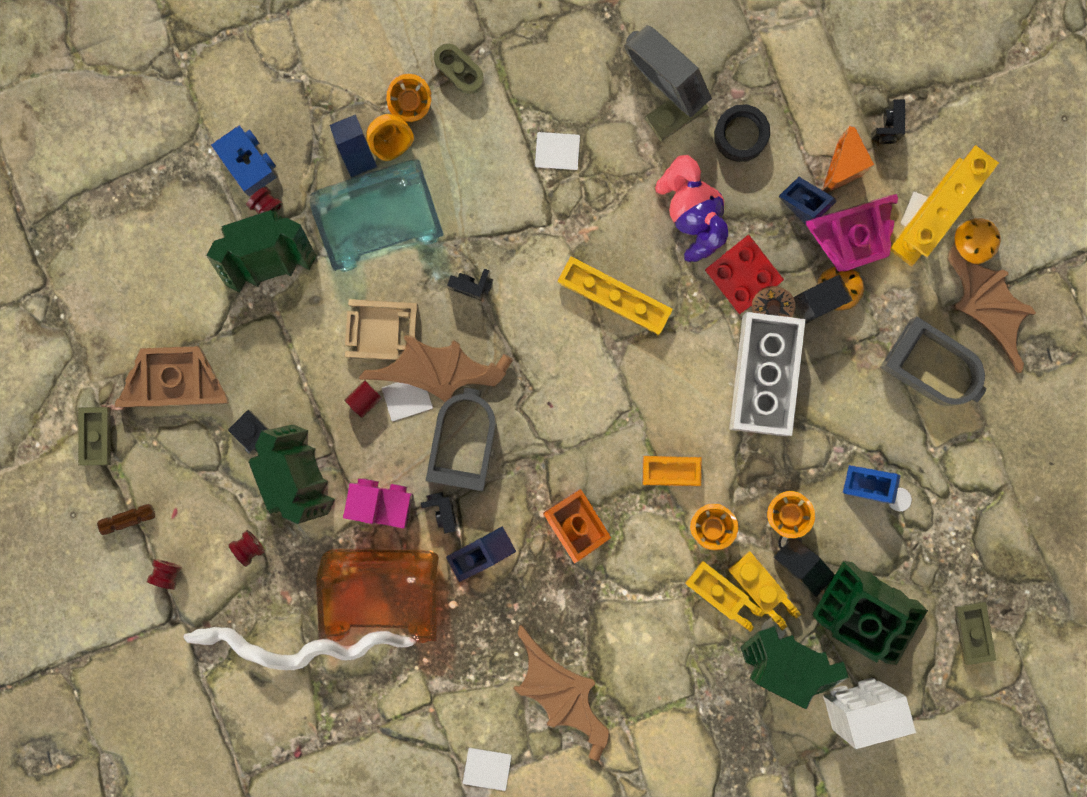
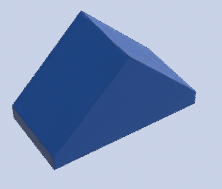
M849 465L843 494L887 504H895L901 475Z

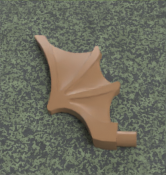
M954 242L949 250L947 260L959 275L963 285V296L958 303L954 304L955 309L981 324L1002 347L1016 372L1021 373L1024 362L1017 350V332L1021 322L1028 315H1035L1036 312L1030 305L1020 302L1010 293L1005 282V277L1009 275L1007 271L1003 269L999 271L991 270L979 264L968 262L961 256Z
M405 335L404 339L407 343L404 352L394 363L378 370H364L359 379L409 384L426 390L446 402L452 397L456 389L467 384L495 387L506 375V370L513 359L503 354L496 365L491 362L489 366H485L470 359L455 340L448 347L435 348L419 342L413 336Z
M519 625L518 636L523 641L528 654V671L522 684L514 686L513 689L521 696L534 699L545 709L549 717V721L546 722L547 726H570L584 732L589 737L588 742L593 744L588 757L599 761L609 739V729L596 717L589 704L588 695L590 689L596 685L595 681L578 675L554 661L534 641L523 625Z

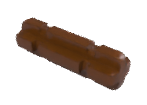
M146 504L138 507V510L131 509L113 515L112 518L107 517L97 522L98 530L101 535H107L115 532V529L116 531L140 524L141 521L154 519L155 511L151 504Z

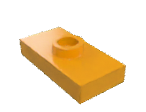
M643 456L642 485L701 486L702 457Z

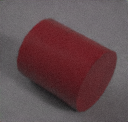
M364 380L344 401L356 414L363 418L383 398Z

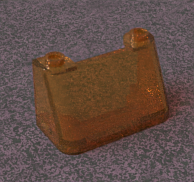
M332 549L326 551L321 557L316 575L319 639L340 641L350 633L351 627L408 628L409 637L416 642L437 641L438 555L435 552L426 550Z

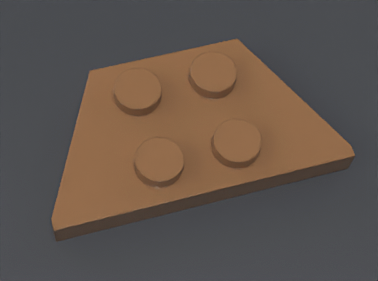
M199 346L140 348L135 359V366L125 380L126 385L120 397L115 401L116 408L229 404V399L202 348Z

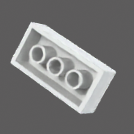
M747 312L743 315L729 430L784 437L792 436L805 319Z
M875 678L861 680L858 682L859 686L850 689L847 686L835 687L830 690L831 694L823 696L832 729L855 749L916 733L906 696L881 681H876Z

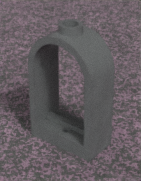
M646 25L641 31H633L628 36L624 47L633 63L650 82L690 118L712 99L700 69L653 27Z
M917 316L909 320L880 368L925 397L944 406L964 404L971 400L978 402L987 389L983 386L985 371L979 357ZM922 334L961 358L968 365L971 372V383L966 393L957 399L946 397L901 368Z
M464 388L463 394L453 396L441 407L437 416L426 481L484 491L496 430V418L490 405L480 397L481 390ZM459 402H476L486 410L489 417V430L480 474L436 467L446 414L451 407Z

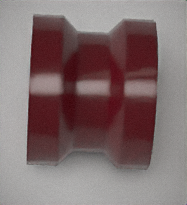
M264 186L249 198L246 206L260 214L269 210L278 212L283 203L278 198H273L271 190Z
M249 530L243 532L242 538L238 541H232L228 544L233 555L245 567L251 564L252 558L265 553L259 540Z
M153 559L152 566L154 569L146 582L161 588L175 590L177 585L175 578L181 572L182 566L165 560Z

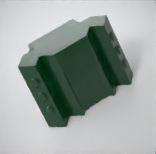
M272 210L223 225L221 231L224 238L213 241L206 255L225 286L239 293L246 281L259 287L260 283L265 280L285 274L292 276L297 264L310 270L317 256L301 224L286 217L282 218V216H278L277 211Z
M293 424L261 431L255 445L258 456L250 458L248 463L267 511L270 514L281 512L283 518L300 524L328 515L335 499L323 494L328 481L323 479L315 460L314 452L316 448L303 443L308 430Z
M843 561L812 616L821 626L832 632L833 638L877 663L881 660L886 664L897 665L928 610L918 600L909 599L901 590L892 588L880 581L871 572L861 571L853 562Z
M775 626L758 631L740 647L745 662L755 667L750 676L754 683L804 709L808 708L814 695L827 692L849 678L844 661L830 665L826 651L818 653L795 641L793 635L779 639Z

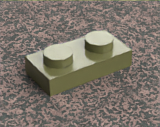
M669 100L647 114L645 119L659 140L663 141L708 111L709 107L707 104L704 105L690 118L675 103Z
M78 407V466L111 465L110 407Z
M986 602L954 606L964 663L972 665L997 660Z

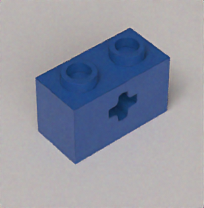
M238 125L211 144V146L242 190L250 197L260 188L277 178L273 172L276 165L267 153L260 154L256 148L260 143L252 131L249 129L245 132ZM246 154L251 161L248 165L244 163L242 158Z

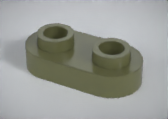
M443 44L437 48L434 53L436 68L461 92L473 94L482 88L484 83L483 72L465 53L453 44ZM452 57L454 62L451 65H446L444 59ZM467 76H473L475 78V81L472 84H467L464 82Z

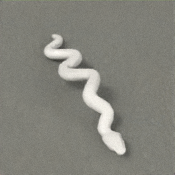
M228 627L197 629L183 636L187 643L212 645L220 640H225L245 660L277 670L303 668L315 656L321 654L330 655L340 660H353L362 657L372 646L377 644L410 647L416 643V639L412 637L399 636L389 631H377L363 636L354 645L345 646L329 639H320L307 643L297 654L281 655L268 652L259 646L248 643L234 629Z

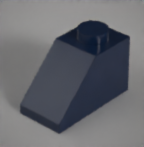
M502 526L446 556V559L458 581L461 582L514 554L516 550Z

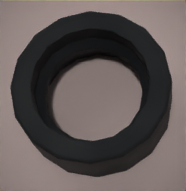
M748 104L735 105L727 109L720 116L714 130V141L719 152L727 159L735 162H748L758 157L767 146L770 138V124L765 114L758 108ZM737 117L751 119L759 130L757 142L747 150L733 148L725 136L727 124Z

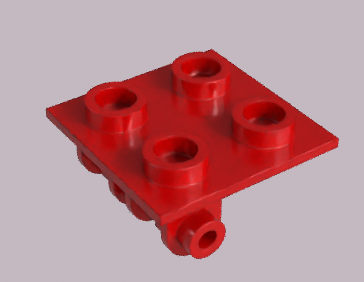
M749 234L705 269L739 315L752 306V301L759 291L767 287L778 286L784 281V278Z

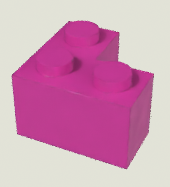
M358 478V483L349 484L343 514L344 519L407 528L413 494L407 493L406 486L390 484V488L386 489L378 487L379 481Z

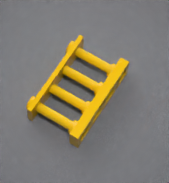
M976 145L964 160L959 157L893 242L890 251L910 266H913L922 254L928 257L999 162Z

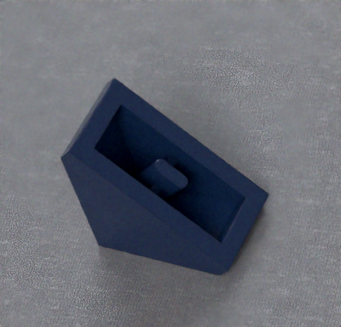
M356 114L330 125L335 143L351 178L378 168Z
M798 177L779 195L783 203L805 225L806 221L821 217L837 202L834 197L801 177Z

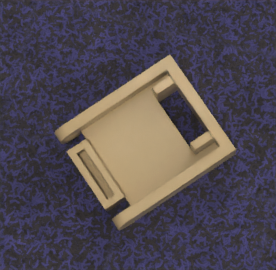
M348 300V306L360 307V312L347 311L345 346L357 347V352L345 351L346 358L396 361L402 355L406 346L398 345L400 318L410 319L409 336L416 338L417 303Z

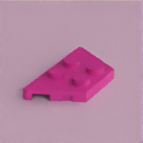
M897 194L888 195L806 221V225L838 271H848L889 257L891 248L890 237L895 222L890 220L892 204H897L898 196Z

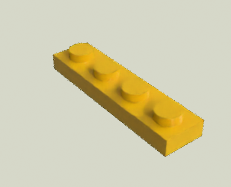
M570 256L557 281L558 284L657 335H660L673 310Z

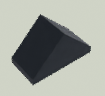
M837 275L795 296V313L798 318L805 319V324L853 301L841 275Z
M790 538L773 557L815 597L821 593L835 576L819 556L796 538Z

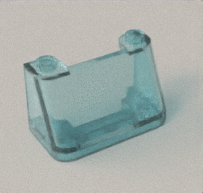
M418 159L404 161L321 188L310 195V208L333 271L341 270L345 272L357 267V262L360 261L361 255L413 238L417 242H422L423 245H429L437 242L439 237L444 236L420 160Z

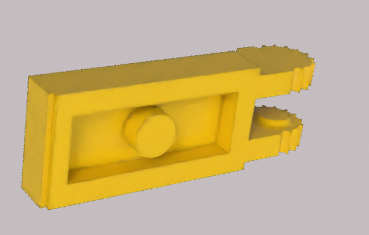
M748 551L727 569L765 614H768L782 631L788 626L784 619L773 610L780 602L786 607L792 617L797 619L801 615L787 598L788 595L751 551Z
M701 561L684 583L730 620L734 619L749 632L753 630L754 626L746 618H742L737 614L742 606H747L753 614L761 618L765 614L762 609L749 600V596L704 561Z

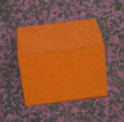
M849 126L838 139L822 191L827 194L862 177L874 165L855 127Z
M581 489L543 512L574 564L611 539L610 534Z

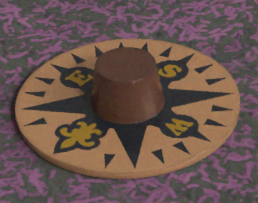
M767 287L755 295L752 301L753 313L792 317L795 311V300L792 294L782 287Z

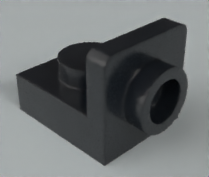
M894 99L888 108H885L883 122L884 126H888V128H876L871 133V140H879L880 144H895L897 140H900L905 135V99Z
M487 269L483 270L479 284L474 283L475 278L459 273L458 277L450 276L447 287L449 290L481 301L483 294L489 295L494 279L489 278L490 270Z
M247 410L228 429L246 448L245 451L252 455L257 452L255 445L261 431L269 430L251 410Z
M443 492L426 495L427 501L421 502V508L439 505L440 511H435L438 528H443L444 534L458 531L451 496L444 498Z

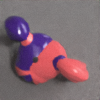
M680 155L657 181L655 191L661 195L670 193L672 190L676 191L670 204V217L675 223L676 228L682 233L697 235L696 241L690 245V248L686 249L684 260L687 262H698L715 253L727 240L729 235L728 226L722 219L724 214V198L718 190L701 181V170L697 161L689 155Z

